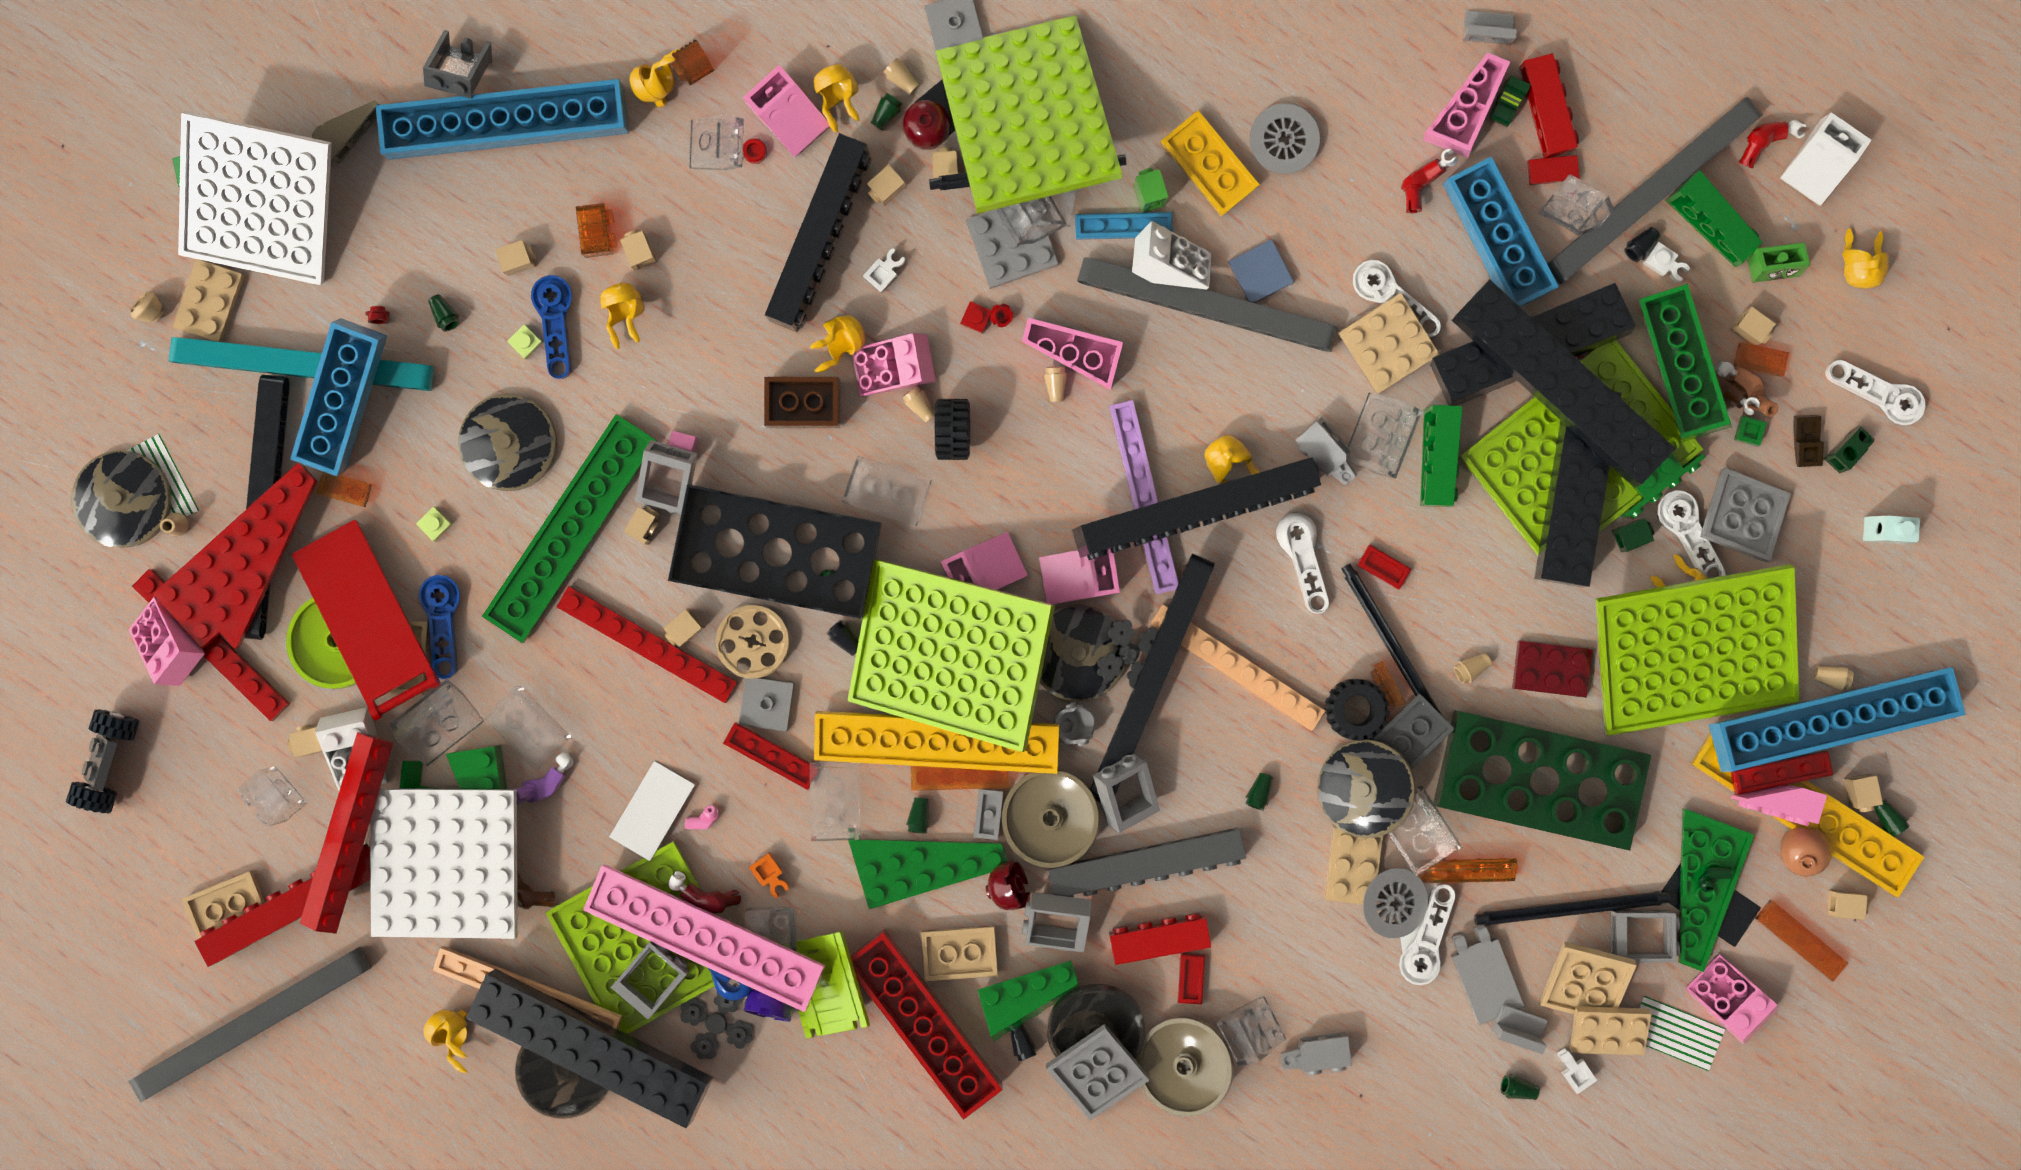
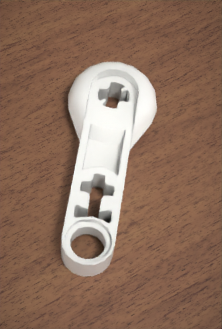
M1369 260L1357 267L1353 274V286L1360 297L1383 304L1398 293H1401L1408 305L1415 308L1413 310L1414 314L1418 317L1422 313L1425 315L1419 320L1421 325L1426 320L1434 323L1435 330L1433 333H1427L1429 338L1439 333L1441 324L1437 317L1397 285L1391 270L1386 264L1378 260ZM1368 275L1371 277L1376 275L1378 277L1376 281H1379V284L1370 286L1368 284L1370 279H1367Z
M1843 360L1832 362L1826 368V377L1830 382L1880 406L1887 418L1896 424H1913L1924 414L1926 407L1925 398L1914 386L1890 384ZM1835 365L1843 367L1844 376L1842 378H1836L1832 374V369ZM1849 377H1852L1854 379H1859L1862 377L1863 383L1866 385L1858 388V383L1852 379L1849 380L1847 383L1845 381ZM1908 400L1909 403L1907 405L1910 404V408L1902 410L1900 407L1903 405H1899L1900 401Z
M1675 490L1667 493L1658 504L1657 514L1659 521L1664 527L1678 536L1695 569L1700 570L1707 577L1708 570L1714 567L1719 572L1718 577L1725 576V569L1709 540L1700 537L1702 527L1699 523V509L1696 500L1685 491ZM1675 505L1683 507V512H1680L1682 516L1673 514V510H1676L1674 508ZM1698 548L1706 549V552L1703 554L1706 561L1712 560L1713 563L1706 564L1702 557H1697L1696 554L1699 553Z
M1290 513L1284 516L1278 523L1276 529L1277 540L1280 546L1292 558L1307 609L1311 613H1323L1328 608L1329 599L1314 552L1317 538L1316 526L1307 515ZM1294 526H1298V530L1301 528L1303 534L1299 535V540H1295V537L1292 538L1290 532L1294 530ZM1307 573H1310L1311 576H1316L1317 580L1313 582L1315 589L1320 587L1321 592L1307 594V590H1312L1310 584L1304 582V579L1307 578ZM1314 596H1320L1324 600V605L1319 610H1315L1311 606V599Z
M1438 884L1432 889L1427 911L1420 924L1416 939L1404 950L1400 957L1399 967L1401 974L1408 982L1414 985L1429 984L1437 977L1440 971L1439 945L1455 900V892L1449 885ZM1442 888H1446L1450 894L1449 899L1445 902H1440L1437 899V892ZM1436 903L1446 907L1445 911L1439 909L1438 916L1441 917V921L1435 922L1432 925L1433 920L1429 919L1430 915H1435L1438 909L1433 907V904ZM1419 958H1423V963L1426 964L1424 969L1420 968L1421 971H1417V967L1414 965V962L1416 960L1419 961Z

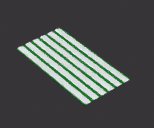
M160 434L127 450L148 457L164 472L172 494L170 514L181 513L187 517L199 511Z
M1644 996L1639 1008L1649 1009L1652 1014L1646 1046L1709 1071L1726 1028Z

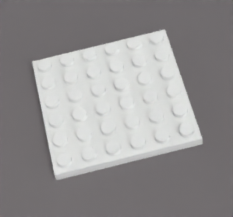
M187 111L182 113L179 255L317 285L323 284L332 142Z
M380 788L370 821L371 937L515 939L518 937L517 790Z

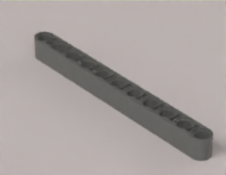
M1748 96L1547 263L1558 283L1561 285L1757 121L1763 114Z
M1088 257L1083 258L1077 282L1083 285L1326 352H1332L1338 327L1328 323L1205 289L1151 283L1133 273L1132 269Z
M358 947L128 1082L139 1101L142 1102L372 967L362 949Z

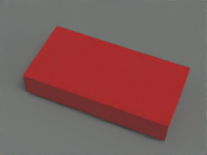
M1577 155L1531 159L1527 161L1529 185L1570 182L1580 179Z
M1370 544L1356 565L1397 590H1400L1411 571V568Z
M1180 953L1178 1003L1202 1005L1205 955Z

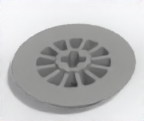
M1277 104L1265 109L1255 119L1250 131V146L1255 158L1262 166L1276 173L1289 174L1302 170L1313 161L1320 145V132L1316 121L1305 109L1293 104ZM1284 120L1291 121L1288 129L1285 128ZM1275 121H1281V129H1279ZM1293 123H1296L1299 128L1291 131ZM1272 125L1276 133L1268 130L1267 127ZM1300 130L1304 133L1303 136H1295ZM1264 134H1267L1274 138L1264 139ZM1281 134H1284L1285 137L1290 136L1291 139L1288 141V145L1278 141L1281 138ZM1305 140V144L1301 145L1295 141ZM1275 143L1269 149L1265 147V144ZM1293 147L1302 150V152L1297 154ZM1275 148H1278L1276 156H1273L1269 153ZM1287 149L1291 152L1294 158H1288ZM1281 150L1284 151V159L1278 158Z
M1403 868L1388 869L1377 875L1369 884L1363 900V911L1368 925L1374 932L1386 938H1400L1412 933L1423 921L1428 907V895L1424 883L1415 873ZM1385 886H1387L1388 893L1384 890ZM1380 892L1384 895L1383 898L1378 897ZM1394 899H1397L1398 903H1395L1394 906H1391L1390 902L1394 901ZM1411 899L1410 904L1405 903L1406 901ZM1377 901H1382L1381 904L1376 905ZM1404 907H1409L1407 912L1404 910Z

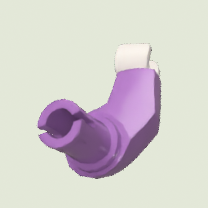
M562 752L556 758L557 763L560 765L558 768L552 767L543 778L525 781L520 788L514 789L517 790V804L524 801L534 803L555 794L566 777V774L563 773L564 770L572 767L574 763L568 753Z

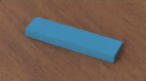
M1172 212L1075 214L1076 240L1135 239L1151 221L1173 232Z

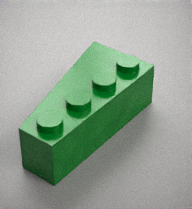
M1700 170L1680 184L1665 200L1734 267L1743 264L1763 243L1758 233L1747 225Z
M1432 405L1424 409L1420 506L1452 507L1454 502H1457L1458 488L1455 485L1456 478L1459 475L1458 453L1460 450L1462 406Z
M501 745L446 754L460 789H507Z
M1067 961L984 987L977 991L990 1036L995 1042L1004 1034L1021 1026L1022 1023L1041 1014L1042 1011L1050 1006L1059 1003L1071 993L1080 990V986L1072 961Z

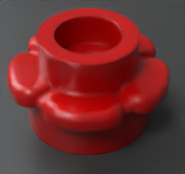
M1004 303L993 306L991 309L992 314L990 315L991 322L994 325L997 324L998 327H1006L1013 319V312L1010 310V306Z
M371 306L370 311H366L365 315L368 316V323L386 324L388 323L390 312L385 311L383 306Z

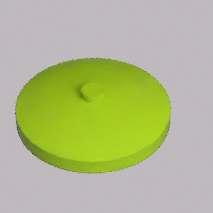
M312 597L296 611L288 626L286 648L289 660L296 672L307 682L315 686L327 689H344L354 686L356 682Z

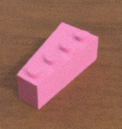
M1487 53L1466 82L1455 93L1452 100L1441 111L1434 123L1427 129L1423 140L1444 149H1452L1454 153L1469 158L1507 73L1510 61Z
M1028 318L1022 342L1111 390L1123 342Z

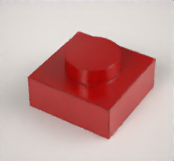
M970 301L960 325L983 334L992 314L991 310Z

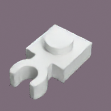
M1660 242L1653 246L1643 261L1644 265L1662 277L1669 272L1671 279L1675 282L1683 280L1677 274L1678 269H1682L1684 272L1690 269L1686 263H1677L1675 260L1678 254Z
M894 248L887 253V260L885 262L878 258L863 275V278L881 294L897 277L893 269L899 268L905 263L904 257L898 262L892 260V256L896 253Z

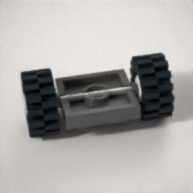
M94 710L88 729L97 733L96 738L93 737L90 742L89 751L91 755L89 761H85L82 768V775H84L87 783H71L66 799L67 804L95 813L108 814L112 812L117 793L109 788H104L118 744L114 739L134 740L140 722L138 719L108 710Z

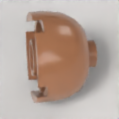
M1796 827L1782 837L1780 846L1781 859L1787 869L1794 874L1804 877L1815 876L1828 867L1832 856L1830 841L1825 833L1814 827H1811V829Z

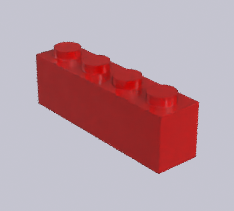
M1553 53L1525 60L1519 68L1523 81L1531 84L1527 92V98L1543 158H1551L1573 152L1578 147L1579 136L1572 127L1573 114L1570 106L1566 104L1565 97L1567 92L1564 83H1561L1559 78L1560 64L1558 60L1554 59Z
M1191 913L1185 915L1186 919L1176 920V917L1161 919L1162 923L1152 925L1151 921L1138 923L1137 928L1128 929V926L1113 928L1114 932H1110L1109 937L1115 965L1211 948L1206 917L1204 915L1200 916V913Z

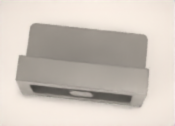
M1466 11L1462 40L1511 45L1516 39L1517 29H1513L1514 16Z
M1506 1004L1502 1005L1492 1027V1031L1499 1040L1540 1054L1544 1053L1547 1046L1541 1039L1547 1024V1020L1544 1017Z

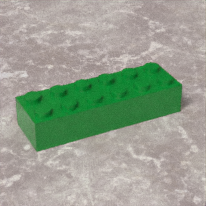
M1688 284L1639 299L1682 441L1685 442L1731 428V421Z

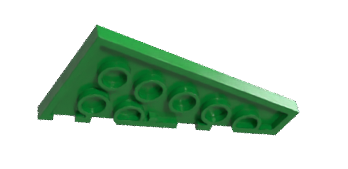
M1682 808L1679 913L1680 953L1678 955V962L1704 972L1754 834ZM1707 868H1732V879H1718L1711 892H1704L1698 886V879Z
M848 839L869 909L991 873L997 865L1008 862L1002 843Z

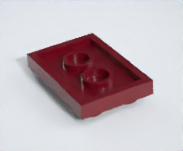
M1518 641L1512 689L1587 698L1592 649Z

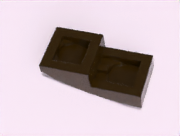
M1794 416V449L1797 467L1823 466L1824 442L1820 440L1821 416Z

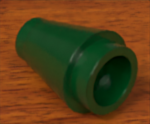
M888 93L884 97L881 96L870 123L883 131L884 127L901 111L900 107L903 103Z
M440 294L434 295L428 300L438 328L447 332L459 325L458 313Z
M1259 773L1245 796L1247 798L1245 804L1264 811L1265 806L1269 804L1273 777Z
M914 798L906 823L908 832L927 834V828H930L928 799Z
M1884 799L1882 800V805L1874 806L1875 811L1886 832L1895 837L1905 831L1910 825L1907 823L1908 819Z
M1514 1074L1510 1076L1505 1075L1500 1087L1501 1093L1506 1095L1508 1099L1537 1100L1540 1092L1539 1086Z

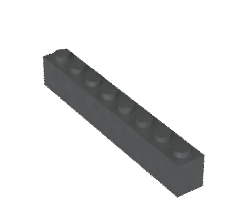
M1233 828L1075 861L1062 867L1048 868L1053 895L1074 897V894L1083 893V896H1091L1097 894L1098 889L1107 888V891L1121 889L1122 884L1131 883V886L1145 884L1146 879L1155 878V881L1169 879L1170 874L1178 873L1179 876L1193 874L1194 869L1202 868L1203 871L1217 869L1218 864L1226 863L1227 866L1241 864L1240 860L1246 859L1240 829Z

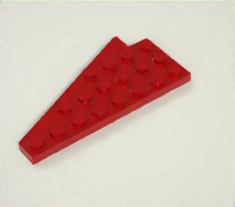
M298 462L153 593L201 648H206L220 634L223 635L234 649H238L242 645L318 482L302 463Z

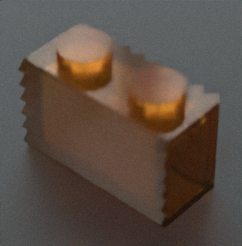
M693 39V43L689 42V45H685L684 48L681 47L676 53L672 52V57L676 60L671 62V65L682 82L687 80L689 85H692L715 71L697 40Z
M605 203L576 206L581 255L585 258L613 255V248L617 247L616 235L611 233L610 224L614 223L613 210L608 209Z

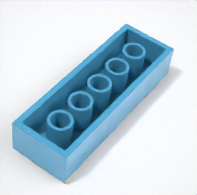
M1492 156L1448 178L1443 183L1492 282L1517 305L1522 307L1559 287Z
M342 318L331 322L292 451L291 460L334 476H338L347 470L387 335Z

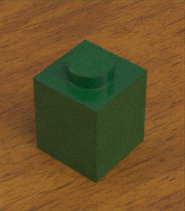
M1645 518L1635 520L1612 530L1621 553L1655 541L1652 536L1654 535V529Z

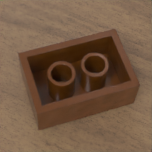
M764 377V426L767 428H840V379L838 377Z

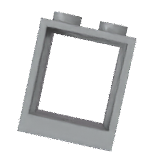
M650 440L643 452L635 501L649 507L665 509L670 513L681 514L687 484L692 485L698 453ZM651 462L684 471L679 497L647 488Z
M1127 755L1121 761L1107 766L1093 775L1107 824L1119 833L1160 811L1147 762L1137 755ZM1136 774L1142 796L1118 808L1112 786Z
M1033 892L1031 902H1026L1025 916L1029 918L1028 920H1023L1022 934L1026 935V945L1084 952L1091 914V900ZM1036 913L1078 918L1076 930L1035 925Z
M1670 910L1611 911V954L1634 959L1636 962H1677L1676 956L1680 953V945L1676 941V931H1679L1680 928L1678 916ZM1627 918H1663V953H1627Z
M650 941L611 988L649 1019L690 970L687 968V962L681 957H674L668 952V949ZM651 950L679 973L655 1003H652L626 980Z

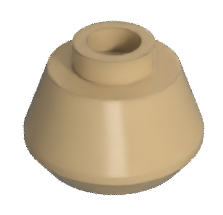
M145 292L133 304L130 313L133 319L145 323H150L151 321L155 323L160 319L164 311L161 310L163 305L154 292Z

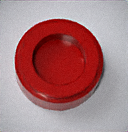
M752 138L743 144L742 154L747 162L759 164L766 158L767 149L761 140Z

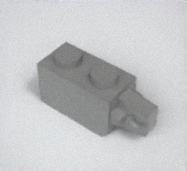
M1322 417L1296 439L1299 450L1304 455L1313 457L1316 469L1320 473H1325L1327 476L1332 474L1344 485H1347L1357 476V473L1348 461L1350 448Z
M1345 1032L1301 1038L1297 1043V1048L1281 1052L1282 1067L1284 1069H1301L1303 1073L1307 1072L1308 1075L1321 1074L1322 1070L1331 1069L1333 1072L1344 1071L1346 1067L1352 1066L1348 1036Z

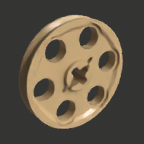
M747 605L733 610L722 620L717 630L716 650L718 656L732 673L740 677L756 679L770 675L782 665L789 651L790 639L786 625L775 612L763 606ZM760 612L765 613L768 617L766 624L762 626L754 622L755 615ZM735 617H740L744 621V625L740 630H733L730 627V622ZM776 630L783 633V640L778 644L770 641L771 633ZM754 635L756 636V640L760 644L766 645V647L758 644L753 645L752 648H749V643L746 642L744 639H740L739 637H743L745 639H752ZM726 640L735 642V650L731 653H725L722 650V645ZM767 653L775 656V663L769 667L762 664V657ZM742 658H748L751 661V667L748 671H740L738 669V662Z

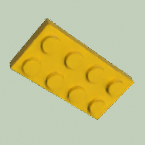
M1199 110L1160 141L1161 145L1221 217L1260 185Z

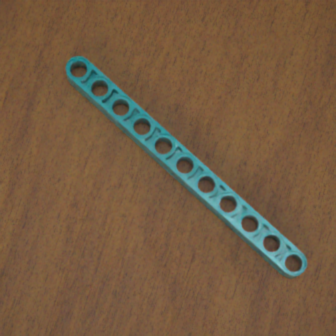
M171 337L168 361L186 365L314 379L322 353ZM380 360L373 385L432 391L434 366Z

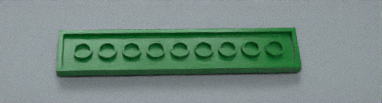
M615 414L481 617L519 642L525 643L641 468L643 452L650 440L658 442L656 439L618 414Z

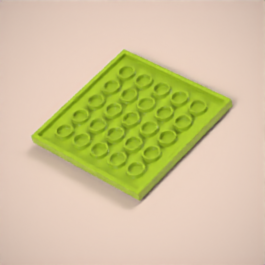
M675 840L656 850L650 861L642 858L620 870L682 899L679 896L682 891H675L669 887V880L676 871H680L686 876L683 884L688 886L692 883L700 888ZM593 886L545 912L595 1005L622 1015L618 1030L626 1034L633 1032L714 987L711 972L707 967L668 950L674 957L679 956L685 960L690 971L655 1013L647 1019L615 992L611 986L650 941L584 911L583 909ZM651 950L626 980L652 1003H655L679 973Z

